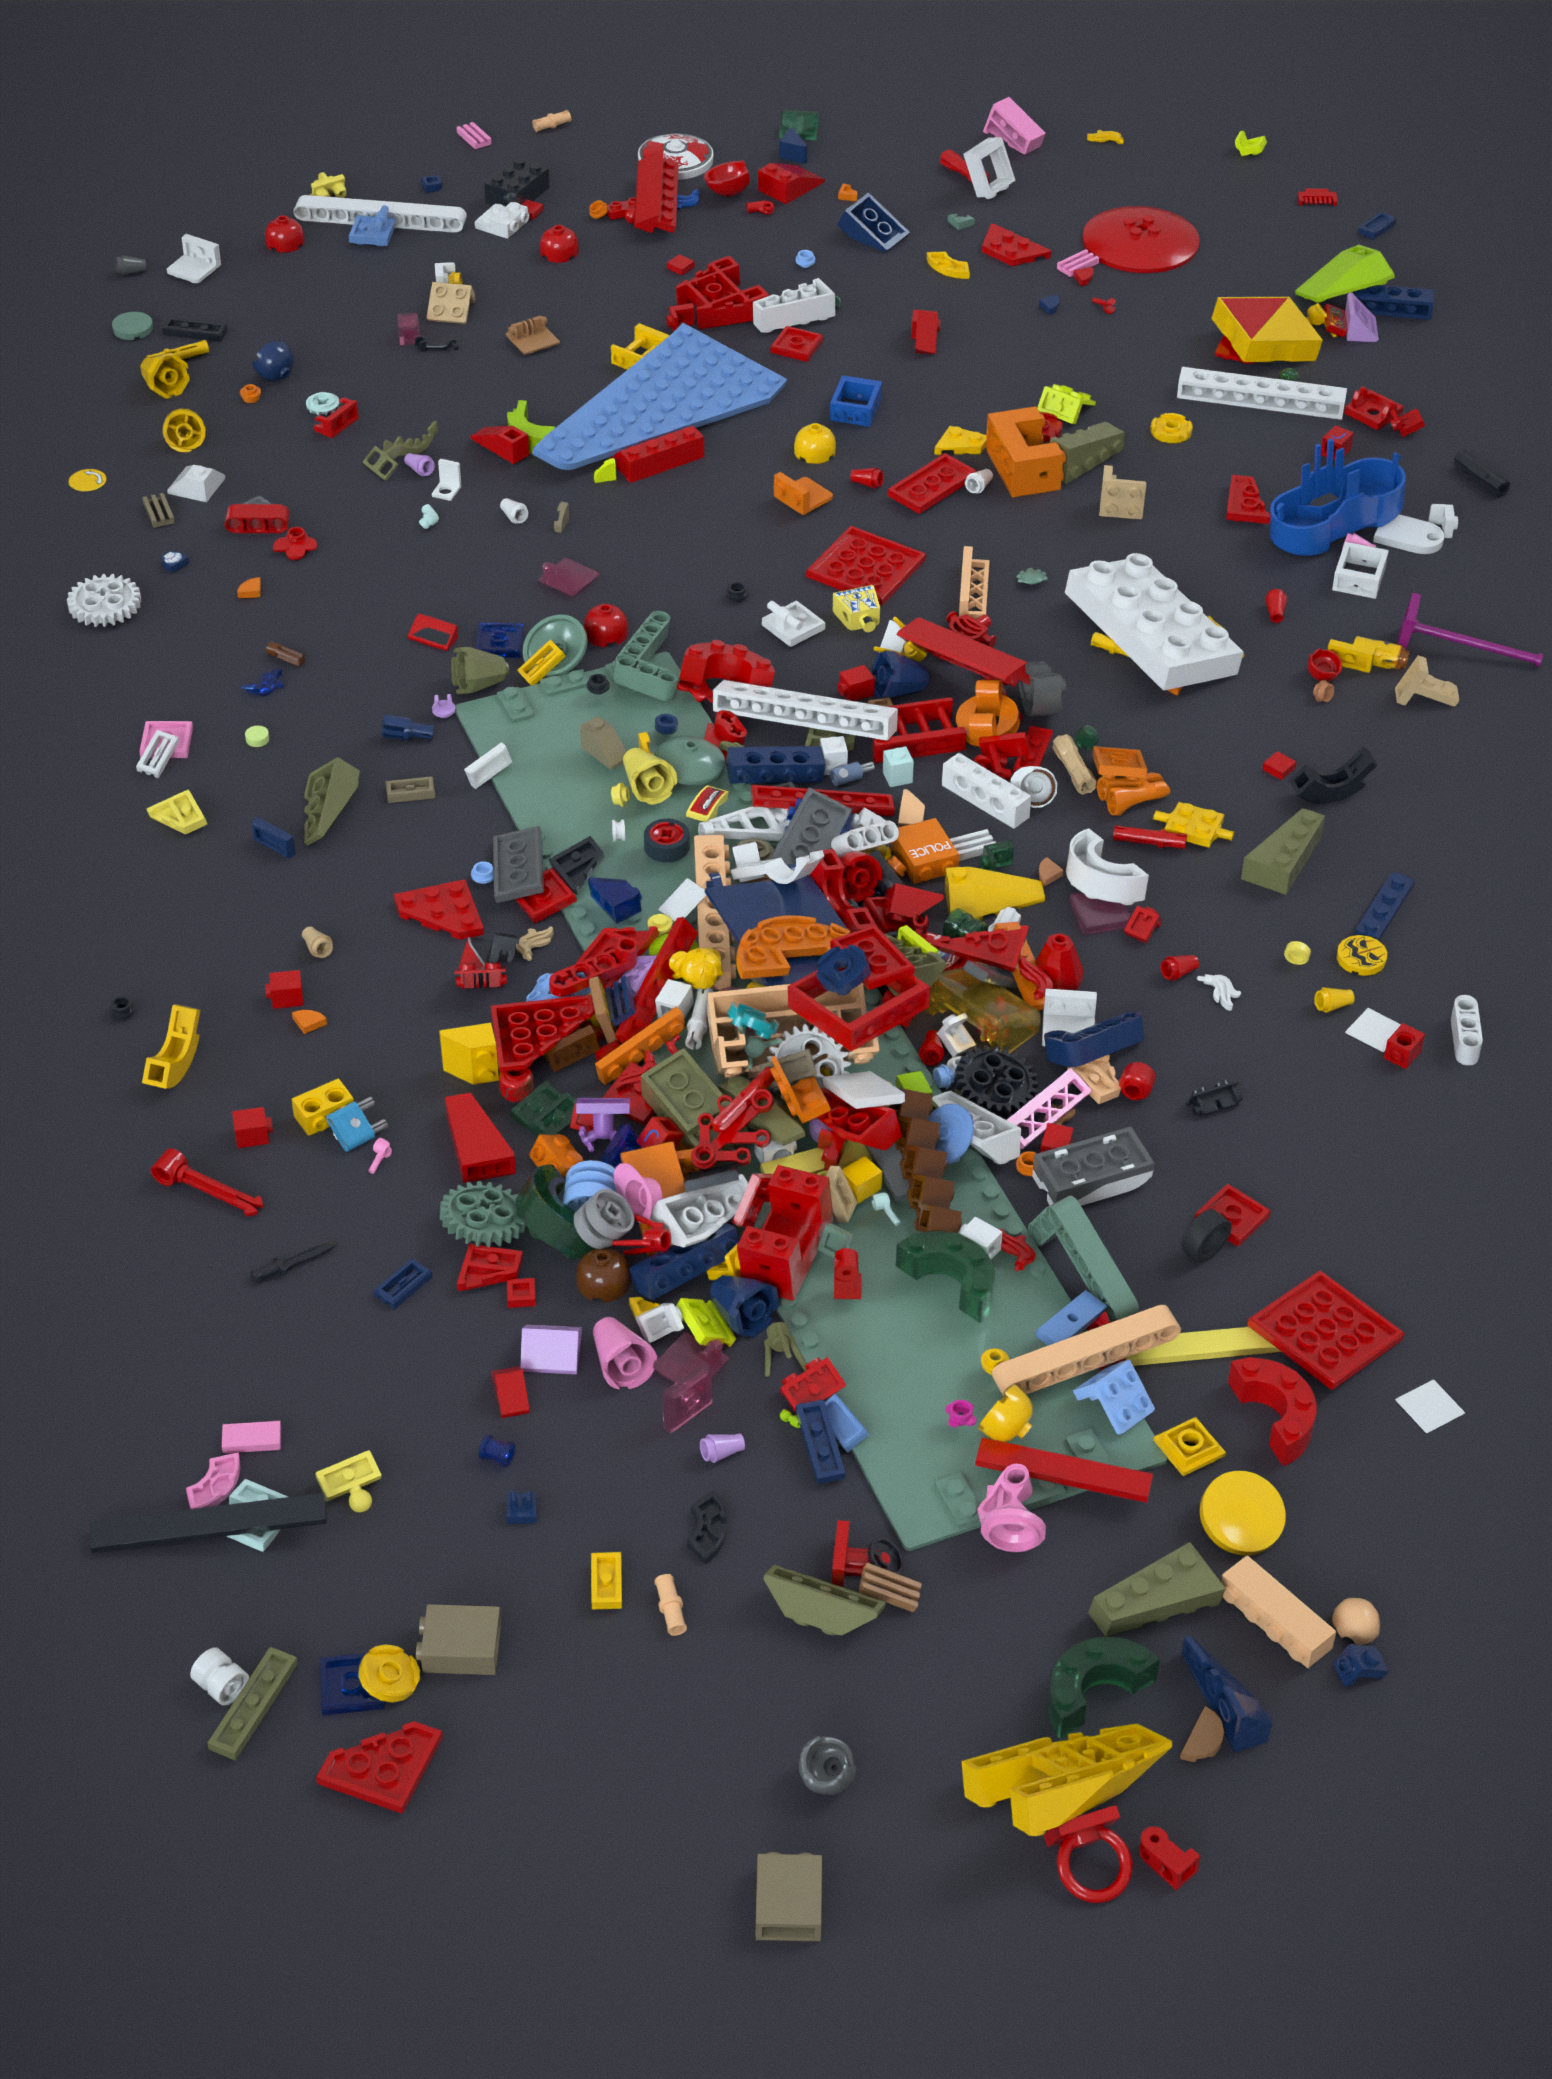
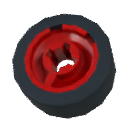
M670 818L659 819L650 823L644 831V850L648 857L655 861L667 863L681 860L690 849L689 829L679 820Z

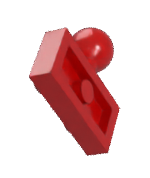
M636 197L629 198L627 201L611 202L607 205L608 211L606 215L611 220L625 217L628 223L634 224Z

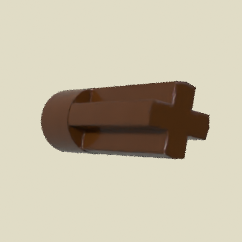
M273 641L268 643L266 648L267 654L298 667L305 663L304 654Z

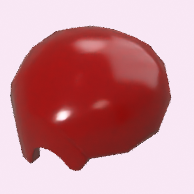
M1318 648L1313 654H1310L1308 671L1313 678L1318 681L1326 680L1328 682L1334 680L1341 673L1342 662L1335 652Z

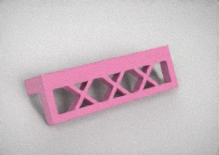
M1071 1068L1007 1119L1008 1122L1018 1127H1029V1136L1026 1139L1021 1136V1149H1024L1046 1130L1047 1123L1054 1124L1092 1092ZM1073 1083L1082 1093L1079 1095L1068 1094V1088ZM1055 1098L1063 1099V1108H1051V1102ZM1038 1112L1046 1113V1122H1034V1116Z

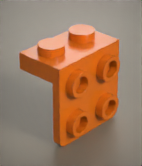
M781 472L774 475V497L802 515L833 499V494L808 477H802L794 481Z

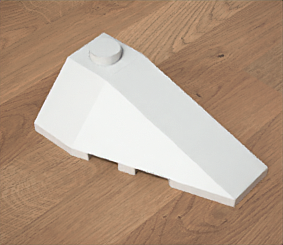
M952 1091L932 1097V1103L936 1109L946 1104H958L969 1111L974 1122V1134L970 1144L982 1155L998 1164H1005L1012 1159L1020 1157V1127Z

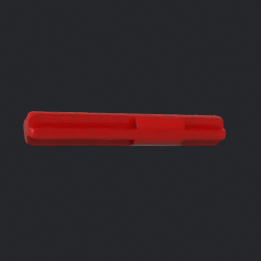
M766 1067L712 1120L711 1125L714 1127L713 1130L715 1132L723 1133L752 1104V1094L756 1090L767 1089L775 1081L770 1071L771 1068Z

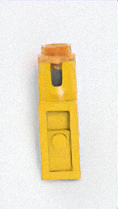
M1360 636L1356 637L1353 644L1333 639L1328 644V650L1335 652L1339 656L1343 667L1370 673L1373 665L1387 669H1405L1410 655V651L1405 650V647Z

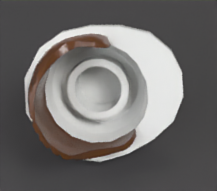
M1038 766L1022 767L1011 778L1012 785L1031 795V807L1033 808L1043 807L1051 803L1057 794V781L1053 773L1046 768Z

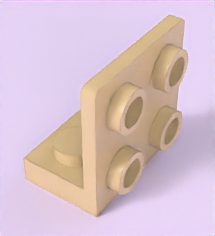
M432 282L427 320L466 324L470 303H475L476 297L472 285Z
M1104 465L1099 516L1142 519L1146 482L1116 479V475H1112L1113 466Z

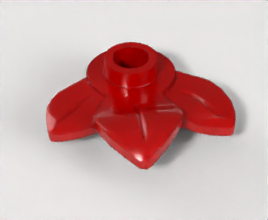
M301 527L290 528L286 537L277 539L273 545L274 552H286V556L294 561L303 558L306 551H313L317 548L316 540L308 537L305 530Z
M683 680L677 682V689L691 693L697 702L708 699L713 703V691L708 688L706 680H703L702 684Z

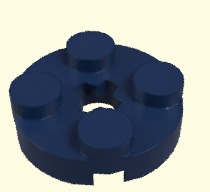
M848 945L849 948L840 949L839 946L834 947L819 959L817 964L819 969L816 974L824 989L844 996L870 975L871 969L865 953L854 945ZM840 967L846 968L843 971L838 970Z

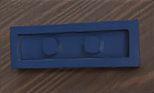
M824 1399L797 1404L795 1411L816 1483L821 1484L845 1479V1469Z

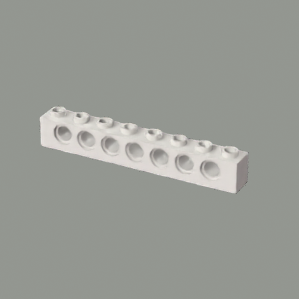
M1182 367L1177 398L1342 420L1347 388Z
M723 680L713 689V711L715 712L727 710L739 716L887 741L897 731V708Z

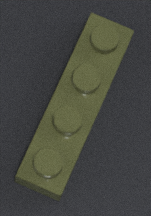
M272 1647L268 1649L208 1741L209 1750L235 1761L237 1760L298 1665L297 1657Z

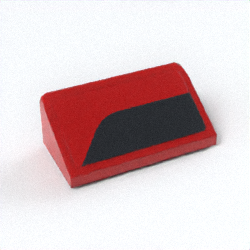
M418 614L410 629L408 639L448 651L458 639V628L454 624Z

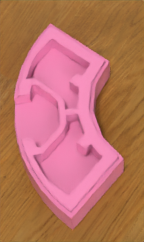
M238 1452L210 1459L209 1470L205 1477L197 1484L186 1488L190 1509L217 1506L229 1496L240 1474Z

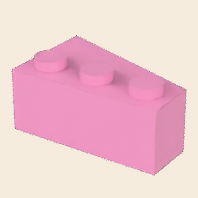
M1010 97L993 104L983 130L986 134L991 133L995 137H1002L1004 141L1008 142V146L1024 155L1041 147L1046 134Z

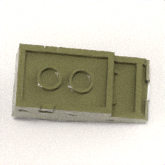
M684 1048L641 1075L642 1097L659 1117H670L685 1134L681 1142L688 1149H694L700 1142L698 1117L703 1113H709L714 1119L719 1114L717 1100L723 1095ZM724 1101L721 1103V1106L726 1107L730 1102ZM704 1119L701 1124L708 1125L711 1120ZM745 1126L740 1132H749V1131H748L747 1127ZM710 1130V1143L719 1136V1131ZM726 1144L719 1151H736L743 1144ZM704 1154L701 1156L700 1159L702 1161H706L709 1159L710 1156L708 1154Z

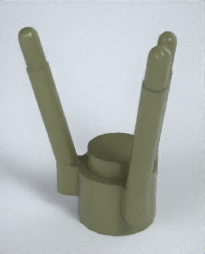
M782 1322L771 1324L766 1331L768 1339L764 1340L765 1376H770L772 1349L777 1352L784 1351L786 1357L790 1359L792 1355L789 1347H791L805 1372L807 1370L805 1368L807 1363L795 1343L794 1336L790 1335L788 1326Z

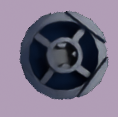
M279 339L280 342L278 343L273 340L264 345L256 354L259 357L257 361L253 360L252 368L265 380L278 381L287 378L291 374L294 356L290 348L281 339Z

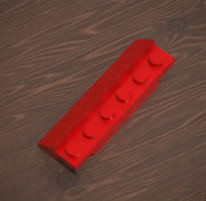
M663 151L640 159L637 164L634 227L653 233L655 227L674 233L676 228L678 163L672 159L663 158Z
M920 617L898 630L896 634L906 642L911 641L938 658L988 679L1001 680L1002 685L1007 686L1008 684L1015 687L1018 681L1026 685L1030 684V675L1026 673L1027 668H1025L1026 661Z

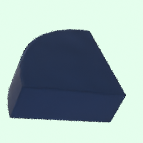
M1054 294L1039 299V306L1049 315L1055 313L1059 306L1058 295Z

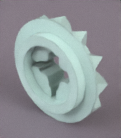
M327 392L313 394L306 400L307 409L310 410V413H317V415L325 414L327 416V413L335 412L340 404L339 398L336 395Z

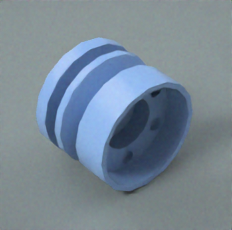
M589 1160L579 1162L568 1170L561 1215L564 1221L572 1228H575V1212L597 1191L610 1189L617 1192L614 1184L615 1168L601 1161Z

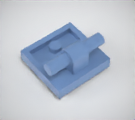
M383 205L376 216L357 215L349 234V243L388 246L396 226L395 218H389L387 215L389 211L388 206Z

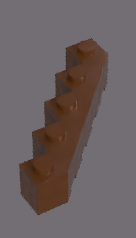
M898 1088L905 1093V1102L889 1105V1108L895 1110L902 1137L895 1142L896 1150H900L903 1159L900 1161L903 1179L909 1181L910 1188L906 1192L910 1209H915L917 1218L913 1221L915 1230L957 1239V1234L962 1225V1212L949 1209L950 1202L954 1198L955 1182L942 1179L943 1172L947 1167V1152L935 1150L936 1143L940 1137V1123L928 1121L933 1108V1095Z

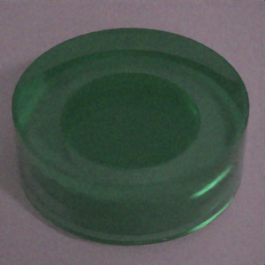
M1085 725L1080 727L1075 733V742L1080 748L1091 750L1099 742V734L1093 727Z

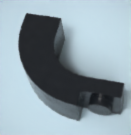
M1362 747L1350 760L1336 770L1318 772L1305 765L1289 782L1297 796L1303 800L1316 804L1337 802L1363 789L1366 786L1363 779L1378 765L1370 751Z

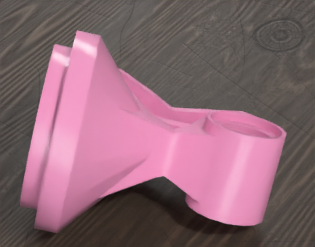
M1011 1464L1006 1467L995 1485L987 1486L986 1499L981 1502L977 1509L981 1523V1534L984 1539L994 1547L1009 1552L1028 1551L1039 1546L1045 1540L1046 1525L1043 1520L1022 1505V1502L1029 1499L1033 1492L1028 1469L1022 1464Z

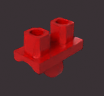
M988 744L987 754L985 756L977 755L973 761L1009 782L1012 774L1010 769H1005L1007 764L1006 754L997 753L996 746Z

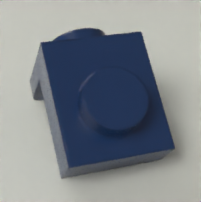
M1349 1644L1333 1661V1666L1343 1685L1349 1687L1359 1677L1382 1679L1389 1672L1381 1653L1374 1646Z

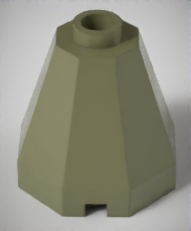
M472 647L454 648L453 653H457V657H452L451 673L453 685L459 686V689L456 690L457 694L477 692L504 681L505 677L509 674V665L501 656Z

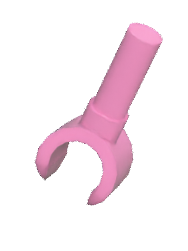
M383 1138L377 1139L374 1143L373 1151L378 1154L368 1170L371 1174L375 1173L383 1158H388L392 1154L390 1143Z

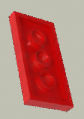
M944 453L888 489V497L920 514L963 487L967 476L977 472V470Z

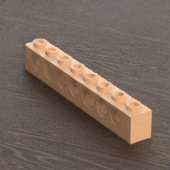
M723 835L694 836L696 884L705 890L707 888L706 882L711 881L708 876L709 873L718 872L723 886L731 885V878H726V876H730V861H725V859H729V845H724ZM706 895L697 905L699 948L708 947L716 950L722 958V970L725 974L722 977L718 976L716 983L710 988L712 990L731 989V979H736V964H731V961H735V947L730 946V944H734V936Z

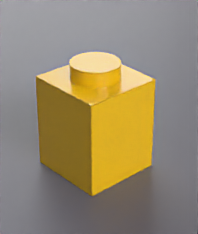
M866 1156L842 1169L857 1204L882 1189V1171Z

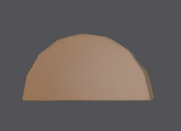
M1204 1707L1181 1752L1180 1759L1196 1762V1759H1203L1208 1756L1213 1757L1221 1748L1224 1736L1223 1724L1217 1714L1208 1707Z

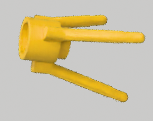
M1319 303L1311 306L1307 311L1308 317L1306 319L1313 325H1321L1322 323L1325 325L1326 312ZM1330 333L1333 338L1336 337V334Z
M893 617L894 622L900 628L905 626L897 617ZM911 641L906 642L904 646L905 653L894 651L917 662L922 661L927 655L925 649L918 647ZM877 646L873 648L874 651L884 653L883 651H894Z

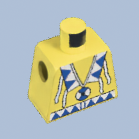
M873 585L833 593V612L849 630L863 628L865 632H872L876 625L880 623V605Z

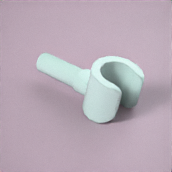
M879 1193L873 1195V1209L875 1211L884 1209L893 1224L898 1226L901 1222L890 1206L888 1194Z

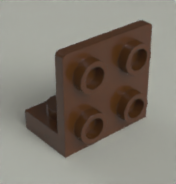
M583 1022L571 1034L558 1041L543 1056L552 1071L556 1072L600 1049L594 1030L590 1025L586 1027Z

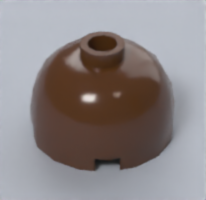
M611 1248L592 1249L581 1258L577 1265L576 1286L579 1292L589 1300L593 1301V1298L602 1299V1302L617 1300L628 1291V1285L631 1282L629 1264L626 1258L617 1250Z

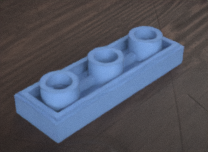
M1085 1290L1039 1327L1035 1336L1047 1346L1076 1336L1103 1314L1107 1309V1305Z

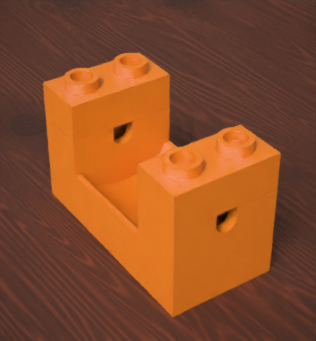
M1036 406L988 414L986 451L1011 497L1061 490V481L1064 480L1062 467L1066 460L1065 453L1060 449L1057 442L1043 444L1042 427L1045 426V419Z

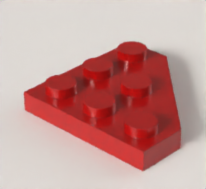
M465 879L394 894V902L400 918L408 921L410 918L418 920L424 927L438 932L442 929L450 932L451 937L459 940L484 935V927Z
M413 1721L402 1725L401 1730L385 1735L383 1732L361 1740V1744L346 1750L339 1748L331 1751L316 1777L317 1784L403 1814L443 1738L442 1731Z

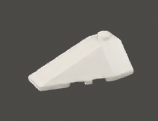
M740 1174L739 1180L684 1192L659 1200L652 1209L649 1220L664 1223V1229H668L671 1233V1244L687 1247L705 1241L736 1214L748 1182L743 1174Z

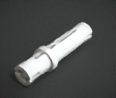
M698 988L692 1018L687 1023L688 1035L685 1040V1045L691 1050L694 1049L695 1042H697L696 1050L702 1046L703 1034L706 1033L708 1028L706 1022L708 1017L707 995L713 992L711 988L705 989L703 994V989Z

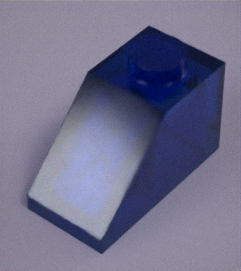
M597 877L588 879L591 897L616 924L642 911L640 902L642 895L638 888L632 887L627 880Z

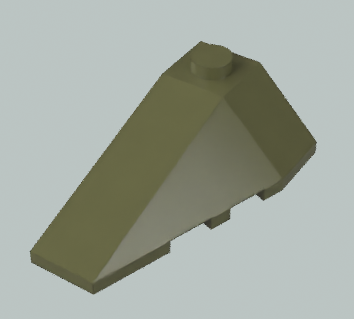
M338 757L309 774L305 789V799L308 800V805L305 807V814L308 815V819L304 824V843L306 845L314 843L325 835L358 788L360 770Z
M885 934L915 966L914 976L931 987L946 968V962L936 953L928 952L924 954L921 952V947L905 946V941ZM888 987L891 993H893L895 996L900 995L899 993Z
M734 1076L729 1078L727 1082L718 1085V1088L723 1095H728L733 1100L751 1081L741 1076ZM772 1092L770 1093L774 1103L771 1110L759 1113L746 1125L755 1131L760 1129L768 1131L771 1140L782 1146L805 1136V1131L796 1118L792 1116L780 1096ZM761 1100L758 1105L765 1106L768 1102Z

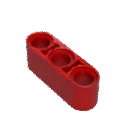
M233 504L227 509L225 528L232 533H283L288 528L290 511L286 506L280 504Z

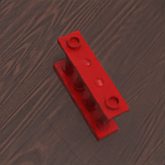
M952 697L886 706L898 709L897 733L899 736L890 737L888 741L873 739L872 758L874 763L883 762L884 751L907 747L912 758L964 751L966 730L964 726L953 728L949 719L952 718ZM940 720L943 730L930 731L927 721ZM918 723L921 733L908 734L905 725Z

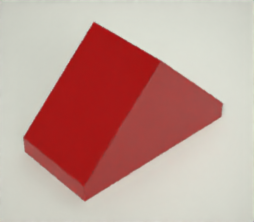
M517 1366L491 1371L501 1417L506 1418L530 1413L523 1369Z

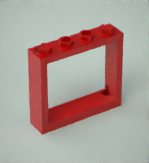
M840 967L838 970L843 971L846 968ZM818 970L787 986L788 1007L851 1052L929 1008L930 986L914 975L886 984L900 995L854 1021L847 1023L814 1000L828 991L822 987L817 978L816 972Z

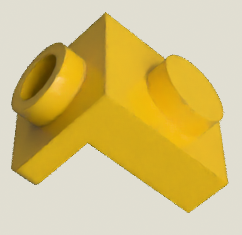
M738 1244L725 1255L724 1262L707 1270L709 1280H716L722 1275L741 1276L737 1252Z

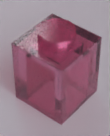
M417 313L397 314L400 345L415 344L416 337L420 336Z

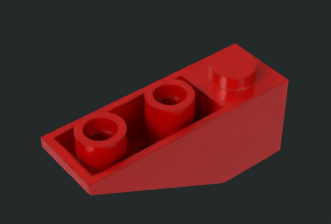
M515 426L485 427L470 436V439L512 464L529 456L528 434Z

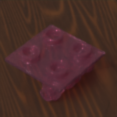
M565 557L556 565L552 562H545L542 565L544 575L538 581L573 597L596 579L600 573Z
M684 1332L653 1364L654 1371L696 1395L728 1362L730 1357L722 1353L723 1345L719 1340L709 1341L707 1346L700 1345L695 1337Z

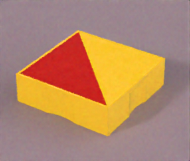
M1218 297L1212 320L1230 340L1232 347L1243 362L1316 361L1323 340L1290 297Z

